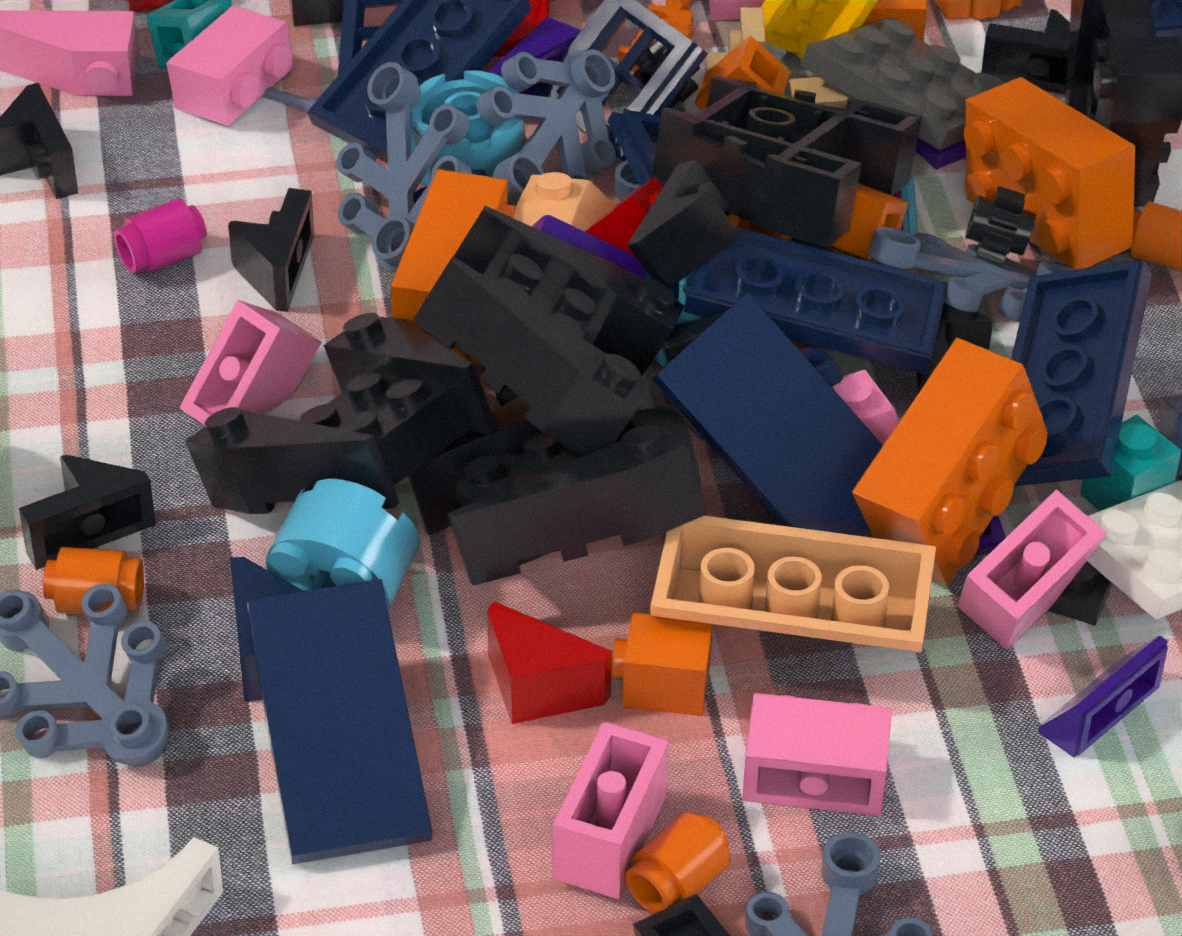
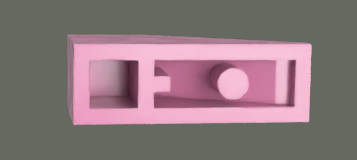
M0 10V71L76 96H133L139 58L134 11Z

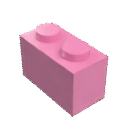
M234 5L166 62L175 109L227 126L233 123L262 97L268 87L272 88L294 68L287 22Z
M754 693L745 755L742 801L881 817L892 708L870 706L861 703L797 698L790 695L779 696Z
M602 722L552 824V879L620 899L626 886L625 873L632 867V857L644 846L667 796L669 740Z

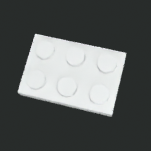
M1182 480L1088 515L1090 519L1107 533L1087 562L1155 620L1181 610Z

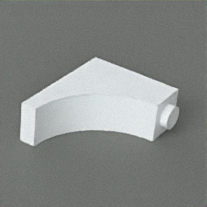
M193 837L178 854L154 872L120 888L93 895L70 898H41L0 889V936H191L223 893L218 847Z

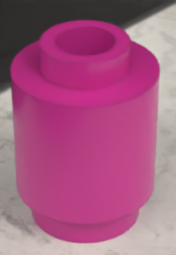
M180 198L126 218L124 226L114 230L116 249L123 264L131 273L143 270L149 274L201 252L202 239L207 236L206 225L199 210L194 205L187 206Z

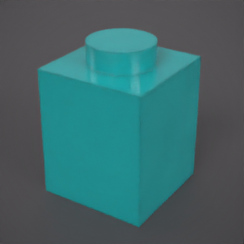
M1136 414L1121 424L1111 476L1083 479L1080 495L1101 511L1175 483L1181 449Z

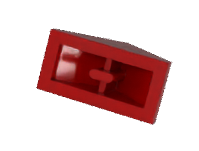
M495 601L487 609L488 657L512 724L606 704L611 697V650Z

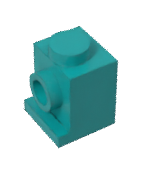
M174 0L147 14L146 19L158 67L167 68L166 62L232 6L231 0Z

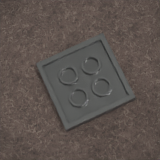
M892 18L883 19L807 46L800 66L856 100L868 101L922 116L918 137L938 150L964 140V128L966 126L965 99L1004 84L1003 81L993 75L982 72L976 73L960 64L961 59L955 52L938 45L930 46L914 36L915 31L911 26Z

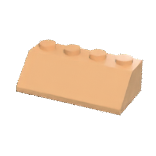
M704 515L667 531L650 605V615L922 652L936 546Z

